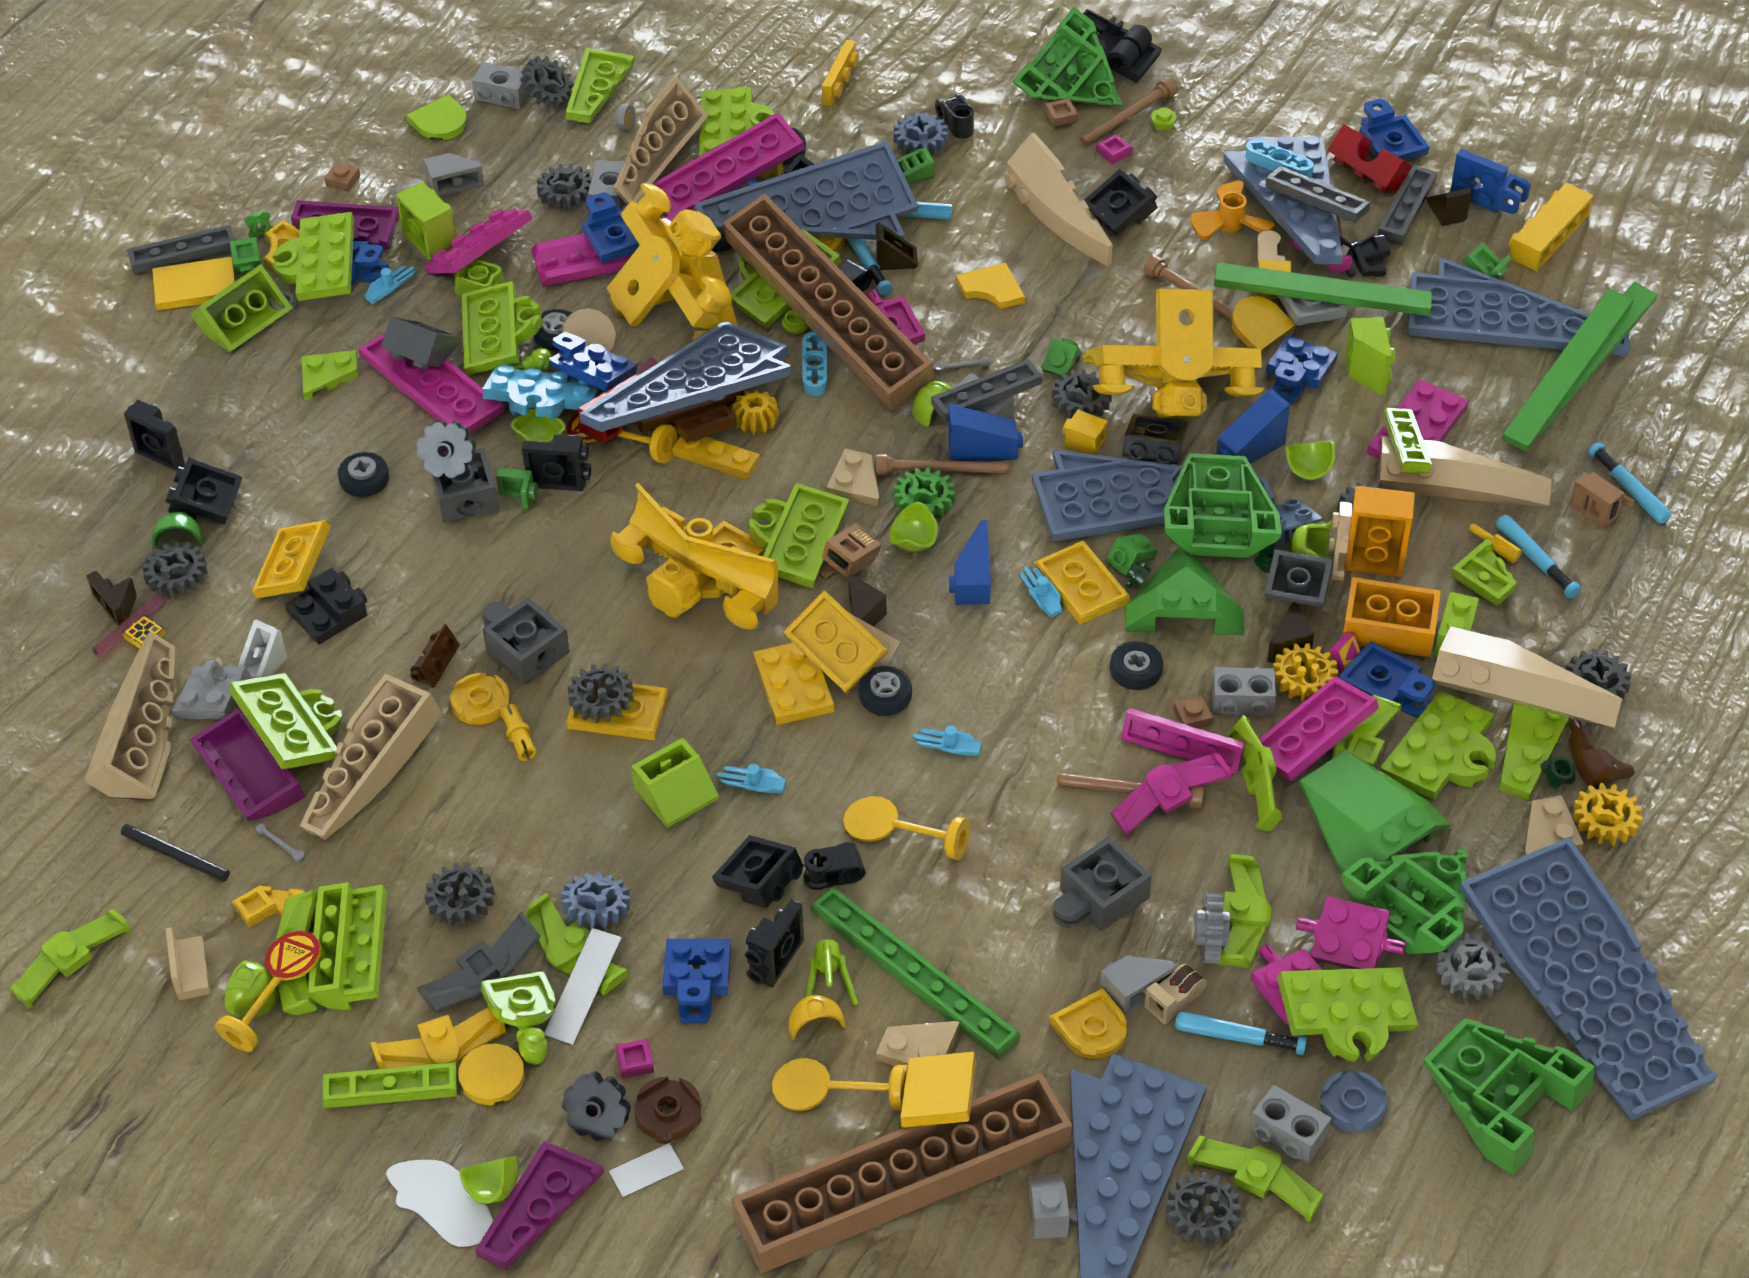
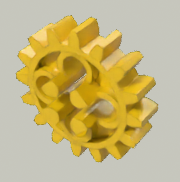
M1296 643L1292 651L1285 647L1283 648L1282 655L1277 654L1275 663H1273L1275 684H1280L1279 691L1281 693L1289 691L1290 699L1298 695L1300 696V701L1304 702L1307 696H1312L1333 677H1338L1337 661L1330 660V652L1322 654L1320 646L1316 647L1315 650L1310 649L1309 643H1306L1304 648H1300ZM1305 678H1309V683L1305 681Z

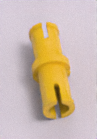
M509 704L512 711L511 715L507 706H504L500 711V715L507 727L506 735L508 740L514 744L519 760L528 761L525 750H527L530 759H533L537 754V750L530 738L531 731L528 724L523 722L519 707L515 704Z

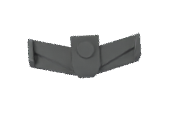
M521 911L491 949L483 940L456 959L461 970L428 984L417 987V991L436 1013L482 995L481 981L508 977L541 936Z

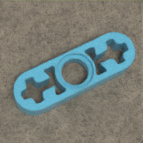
M1251 140L1246 144L1245 157L1249 162L1271 171H1275L1282 166L1309 178L1313 176L1314 163L1306 157L1263 140Z
M811 331L802 338L803 391L809 396H820L827 391V344L814 331ZM812 344H817V350H812ZM811 361H819L822 364L819 366H810L808 363ZM812 377H818V383L813 384Z

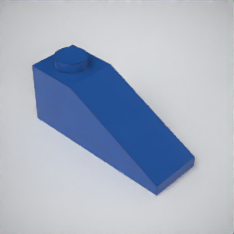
M987 520L980 521L955 562L954 575L949 576V593H955V605L990 604L991 580Z

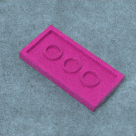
M513 208L508 211L498 209L488 216L490 219L484 223L480 222L473 225L469 229L470 233L453 239L450 242L451 246L447 249L434 252L430 256L431 260L423 264L428 274L458 272L531 221L533 218L529 210Z
M1419 379L1397 409H1411L1413 411L1423 440L1443 442L1468 408L1469 400ZM1385 424L1368 445L1367 454L1380 459L1382 436H1389Z
M1335 676L1259 740L1264 747L1271 749L1276 764V773L1289 781H1293L1379 709V705L1374 697Z

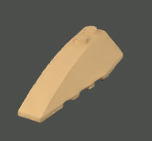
M677 76L669 82L648 107L614 185V191L626 205L630 201L637 203L644 194L640 185L643 183L652 184L708 117V114Z
M1036 133L1030 134L1007 162V174H1005L1007 186L1013 189L1018 195L1020 202L1025 204L1056 235L1105 266L1111 265L1113 248L1111 241L1097 219L1091 220L1089 207L1085 200H1078L1075 194L1076 186L1072 180L1067 182L1062 175L1065 169L1060 161Z
M1382 436L1378 485L1382 484V489L1413 492L1415 495L1546 508L1550 506L1552 482L1550 478L1440 441L1423 440L1432 463L1431 472L1413 475L1401 471L1390 437Z
M1451 626L1439 650L1432 675V680L1438 686L1615 729L1623 700L1510 640Z
M153 632L147 634L121 685L99 737L84 780L85 783L109 797L153 799L156 796L171 751V742L168 741V730L172 728V718L169 717V705L173 703V692L170 691V683L174 679L175 646Z
M384 674L349 720L346 727L347 735L343 743H338L335 750L337 756L331 768L327 767L322 777L324 780L320 791L315 792L300 824L303 830L324 840L327 839L370 803L392 780L443 714L431 693Z

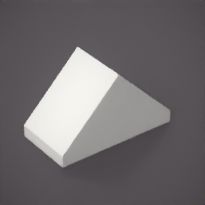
M254 620L238 664V666H246L250 673L248 679L271 676L287 659L281 631L259 620Z

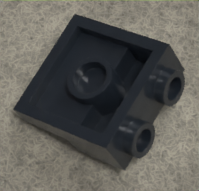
M1121 168L1085 199L1090 213L1116 236L1133 221L1140 224L1158 208L1155 201L1157 199L1155 193L1149 187L1144 189L1136 176L1132 173L1126 174Z
M138 399L124 412L134 452L175 471L178 470L179 466L184 467L185 461L176 427L169 421H163L160 409L153 404H148Z
M1133 414L1125 433L1122 456H1128L1132 460L1143 461L1147 459L1162 464H1178L1182 454L1188 422Z
M554 434L552 442L524 440L522 446L525 470L532 471L533 482L538 484V489L584 490L585 481L591 478V464L585 463L589 456V445L583 444L582 436Z
M188 457L185 467L179 466L173 482L178 483L177 487H170L165 501V503L170 504L168 512H183L195 521L199 515L225 525L243 477Z
M332 567L307 582L309 590L285 603L286 611L318 645L368 616L365 606L367 598L364 592L359 587L353 589L348 576L343 571L337 573Z
M749 835L712 878L716 886L739 892L743 902L767 908L773 901H779L782 898L784 888L791 880H797L801 876L804 865L795 847Z
M790 899L784 909L780 908L774 921L763 917L757 928L753 927L749 931L746 938L748 950L745 953V957L750 968L746 974L753 982L757 984L763 983L773 988L804 942L802 903Z

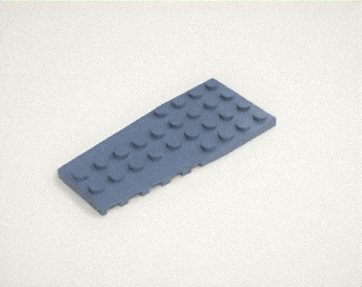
M1570 837L1460 883L1459 891L1461 890L1465 895V900L1509 966L1585 1061L1595 1066L1594 1074L1631 1120L1637 1119L1715 1082L1718 1076L1716 1071L1711 1072L1703 1058L1705 1052L1700 1044L1695 1045L1687 1031L1689 1025L1683 1016H1678L1672 1006L1671 1001L1673 998L1667 988L1662 989L1655 977L1657 971L1650 960L1646 961L1640 951L1642 945L1632 928Z

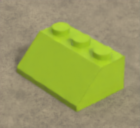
M260 264L190 312V315L205 336L227 352H231L289 312L293 307L262 264ZM269 299H274L275 304L282 305L285 308L273 309L269 305Z

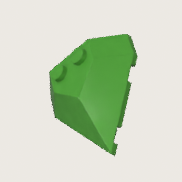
M1075 7L1071 9L1058 25L1057 32L1031 64L1027 63L1012 82L1031 98L1058 101L1069 98L1071 102L1111 106L1123 105L1120 96L1117 94L1114 85L1115 81L1103 47L1100 45L1097 37L1095 24Z
M1179 547L1125 607L1126 632H1155L1156 617L1214 619V635H1244L1243 609L1202 562L1195 555H1189L1182 547Z
M1468 849L1456 850L1455 854L1440 855L1439 851L1392 855L1390 860L1374 861L1372 857L1361 858L1341 874V880L1351 902L1390 911L1391 916L1387 927L1388 938L1405 941L1406 949L1404 950L1408 954L1443 952L1463 934L1464 923L1462 920L1465 895L1458 888L1460 883L1466 880L1465 864Z

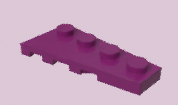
M297 200L291 216L293 226L300 227V219L352 212L354 217L353 241H367L370 245H379L383 249L389 250L399 220L398 207Z
M544 1141L475 1249L477 1257L507 1270L604 1174L603 1166Z

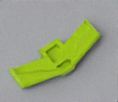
M1373 694L1372 697L1377 699L1379 709L1333 746V758L1347 750L1375 768L1385 745L1384 740L1376 737L1394 716L1401 711L1402 704Z
M1243 715L1227 736L1246 743L1243 757L1247 763L1242 768V773L1249 794L1256 795L1259 815L1256 827L1258 830L1272 831L1282 819V812L1275 807L1272 779L1276 775V764L1271 749L1262 745L1252 728L1253 723Z
M1229 854L1228 868H1230L1234 892L1225 891L1223 912H1230V926L1232 928L1229 933V946L1223 947L1218 965L1250 969L1266 928L1270 925L1272 907L1266 899L1260 866L1256 859L1249 855Z
M311 890L286 898L276 940L290 932H309L318 893ZM308 973L298 979L281 980L277 985L283 1012L302 1015L317 1010V1004L308 995Z
M545 893L528 906L525 916L541 936L538 939V943L546 955V960L557 971L561 970L570 976L590 931L584 926L579 927L578 920L569 927H566L548 893ZM610 962L598 992L606 995L629 978V971Z
M111 909L105 915L71 932L61 931L56 933L42 944L41 954L17 982L12 984L9 991L28 1009H31L33 1007L32 1003L59 972L68 978L93 958L89 949L123 932L129 933L131 928L128 921L116 910Z
M1199 1136L1188 1155V1165L1193 1166L1197 1164L1234 1173V1185L1264 1199L1267 1192L1271 1190L1303 1215L1308 1223L1311 1222L1325 1197L1321 1192L1317 1191L1281 1162L1279 1154L1263 1146H1255L1249 1149Z

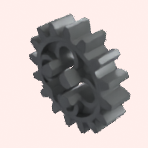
M603 663L601 669H597L592 664L591 671L587 672L584 669H580L581 677L572 676V684L567 687L569 705L573 706L575 715L582 712L583 720L586 721L592 716L595 723L599 722L600 717H604L607 722H610L611 715L614 714L620 718L622 716L621 709H630L629 702L634 699L632 680H628L626 671L619 674L618 666H614L609 670L606 663Z
M454 863L452 870L444 866L442 867L443 874L441 876L433 873V883H426L427 893L425 894V900L430 915L436 914L439 923L448 919V924L451 927L455 924V921H460L462 927L466 926V920L468 919L475 923L478 922L477 915L480 913L486 916L488 914L487 906H493L494 904L493 896L495 892L490 875H483V870L480 866L473 871L471 863H467L464 868H460L458 863ZM462 882L464 885V889H460L459 886ZM455 900H460V905L458 907L456 906Z
M1203 1172L1201 1179L1197 1180L1192 1173L1189 1174L1188 1183L1180 1179L1177 1180L1176 1189L1169 1190L1168 1201H1166V1212L1169 1213L1168 1224H1176L1175 1234L1178 1236L1185 1232L1187 1234L1186 1242L1188 1243L1194 1237L1199 1238L1200 1246L1205 1245L1206 1239H1211L1215 1245L1218 1244L1219 1235L1227 1239L1230 1238L1231 1229H1237L1238 1217L1241 1214V1205H1238L1239 1194L1231 1193L1232 1184L1229 1182L1223 1186L1220 1185V1176L1218 1175L1213 1180H1208L1206 1172ZM1211 1194L1210 1204L1203 1211L1202 1223L1195 1224L1197 1212H1201L1203 1209L1205 1195ZM1188 1200L1189 1204H1186L1183 1201ZM1218 1214H1221V1215H1223L1224 1217L1219 1218V1217H1218Z

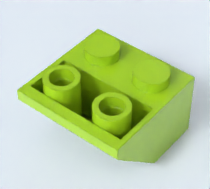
M1383 317L1350 318L1345 352V362L1349 378L1379 395H1386L1387 384L1392 383V369L1390 365L1395 363V349L1390 347L1391 331L1390 328L1385 327Z
M683 737L631 766L635 791L667 828L719 799V795L700 756Z

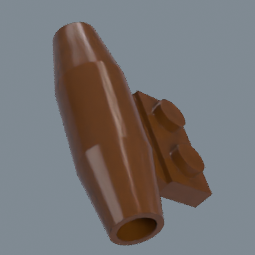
M744 390L725 395L722 400H707L667 412L664 415L636 421V425L640 432L654 431L662 424L672 425L686 443L698 441L702 437L714 433H722L729 428L738 426L736 415L728 407L735 403L737 396H744Z

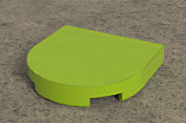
M449 94L406 115L407 122L427 139H432L431 137L443 138V140L455 138L464 131L467 122L464 108Z
M543 971L481 981V992L491 1013L503 1023L519 1027L534 1026L543 1023L553 1014L555 994Z

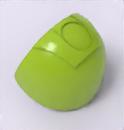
M933 381L924 385L917 392L913 400L912 414L914 418L922 425L928 427L931 424L934 411L931 405V397L953 389V387L941 381Z
M1334 441L1307 442L1285 447L1287 461L1291 470L1297 476L1306 480L1322 478L1331 470L1335 461Z
M914 502L903 509L894 520L889 532V541L898 548L908 552L925 551L935 543L938 535L937 521L926 505L921 502Z
M244 960L236 967L226 986L225 1009L227 1012L244 1018L273 979V976L269 974L265 966L257 962ZM278 987L275 988L255 1017L262 1016L274 1008L279 999Z
M517 1155L462 1168L460 1170V1179L466 1192L474 1201L481 1204L506 1200L518 1180Z

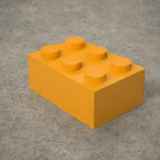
M1355 487L1348 548L1344 564L1345 571L1402 577L1413 519L1415 493L1372 487Z
M1352 577L1343 635L1346 632L1354 633L1359 647L1365 648L1372 641L1391 652L1431 658L1441 591Z

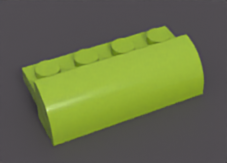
M349 882L318 887L313 935L317 937L321 945V956L316 966L310 970L308 995L317 1004L330 1009L350 1010L352 1009L353 1001L379 998L387 890L384 885L352 889Z

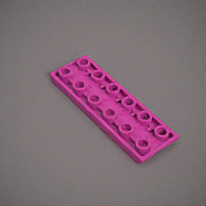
M676 215L664 218L672 222ZM584 234L540 242L531 249L542 287L618 272L633 255L632 253L602 263Z

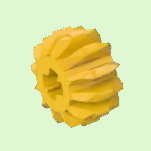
M757 389L754 393L745 391L744 396H737L735 403H733L732 412L736 415L738 425L736 427L741 428L743 433L751 431L753 435L756 432L765 434L767 429H774L778 421L779 409L777 408L775 397H770L768 391L759 393Z

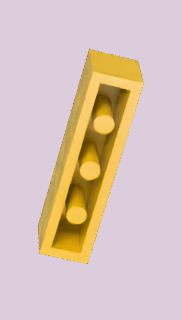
M1565 183L1559 191L1555 190L1550 200L1545 205L1542 204L1539 207L1536 215L1532 219L1528 218L1519 233L1515 232L1509 241L1511 260L1537 272L1590 215L1594 195L1568 183Z

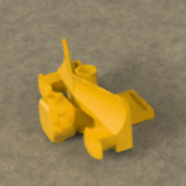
M650 183L641 184L640 186L645 194L638 203L630 201L620 214L640 246L606 288L620 305V311L629 325L638 327L667 289H669L693 327L711 330L723 321L738 326L732 306V296L726 286L718 255L712 251L713 247L721 239V235L711 219L700 212L688 209L680 211L672 222L667 218L660 219L659 217L663 212H669L671 209L667 195L658 186ZM638 283L639 289L638 292L635 294V287Z
M1157 289V346L1101 345L1087 350L1083 355V361L1099 367V384L1093 385V389L1098 393L1104 395L1128 393L1133 389L1134 385H1125V376L1157 387L1158 389L1152 395V409L1157 412L1159 418L1194 419L1200 417L1207 410V395L1203 393V389L1196 382L1198 378L1230 374V387H1226L1224 390L1228 395L1239 398L1254 397L1265 390V387H1256V369L1262 368L1261 348L1213 347V290ZM1182 310L1187 311L1190 315V323L1187 326L1179 321V313Z
M637 483L635 487L638 491V501L629 525L619 534L613 531L610 536V544L617 557L631 564H641L643 562L644 554L642 549L645 547L654 550V553H659V556L663 555V558L668 559L646 577L648 596L653 606L665 612L667 616L677 619L699 602L701 598H718L724 593H728L729 596L733 595V598L731 599L726 596L722 605L728 620L743 629L753 630L757 628L758 619L756 614L760 612L766 615L778 604V564L776 560L763 557L765 549L759 547L749 534L724 520L714 529L711 522L704 518L693 519L685 526L684 517L666 507L661 508L643 487Z

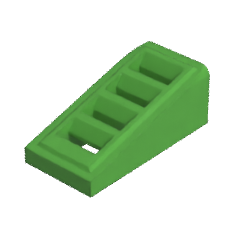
M926 147L897 159L901 170L904 171L903 174L907 183L935 177V163Z

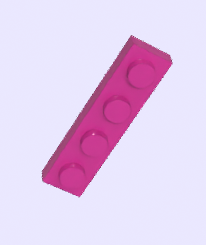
M1129 708L1126 712L1121 735L1122 740L1187 760L1219 753L1232 774L1236 775L1240 770L1246 745L1244 742Z

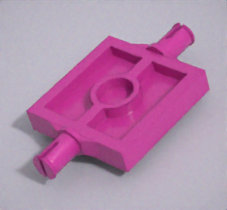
M873 289L872 292L870 290L866 294L870 301L913 344L925 341V333L904 296L882 301L877 290Z
M1327 896L1323 912L1317 921L1298 917V922L1296 923V930L1314 933L1315 941L1311 957L1315 961L1348 969L1377 968L1378 960L1384 951L1404 955V949H1406L1405 941L1388 938L1387 927L1391 913L1385 909Z
M1266 944V947L1264 945L1259 949V954L1268 965L1253 971L1250 980L1288 1027L1289 1023L1277 980L1281 971L1322 969L1305 948L1289 956L1279 957L1270 944Z

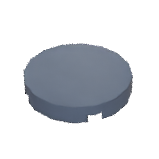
M1354 1070V1073L1341 1071L1329 1077L1323 1085L1320 1096V1108L1322 1113L1332 1118L1331 1124L1334 1127L1353 1133L1370 1131L1381 1123L1386 1114V1092L1383 1085L1375 1077L1363 1071Z

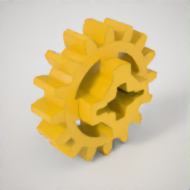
M1600 783L1597 790L1590 785L1587 788V792L1580 791L1578 799L1575 800L1572 810L1574 812L1573 821L1579 823L1577 828L1579 832L1585 830L1588 832L1586 837L1588 840L1595 836L1598 838V844L1602 845L1604 840H1609V843L1615 846L1617 839L1627 843L1629 836H1636L1643 818L1641 816L1642 807L1636 806L1637 797H1627V789L1621 792L1617 791L1616 784H1613L1610 789H1606L1605 785ZM1590 806L1591 811L1588 813L1587 808ZM1625 816L1628 819L1626 822L1623 821Z

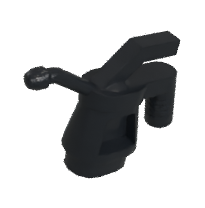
M1372 234L1354 243H1350L1340 236V242L1349 247L1346 256L1350 255L1353 258L1362 276L1386 275L1385 264H1367V262L1382 261L1384 257L1390 256V247L1383 234ZM1353 266L1350 270L1346 271L1349 278L1355 276L1356 272Z

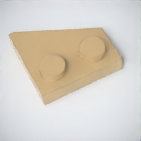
M1562 795L1533 800L1530 808L1524 855L1567 837H1570L1579 852H1581L1584 843Z

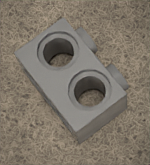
M1214 667L1212 679L1213 714L1273 716L1276 699L1274 668Z
M1273 1085L1253 1111L1250 1131L1260 1140L1270 1142L1279 1147L1289 1157L1309 1164L1328 1137L1332 1118ZM1269 1117H1277L1279 1120H1273ZM1303 1133L1308 1135V1137H1303L1298 1134Z

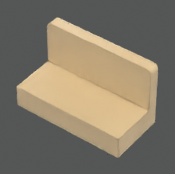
M165 928L171 980L178 1001L211 994L205 944L202 935L176 940L173 928Z

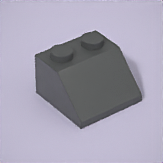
M391 316L381 348L391 351L389 356L405 361L407 357L413 360L412 365L428 370L429 365L440 367L461 343L462 337L417 320Z
M1274 550L1264 597L1324 607L1333 559Z

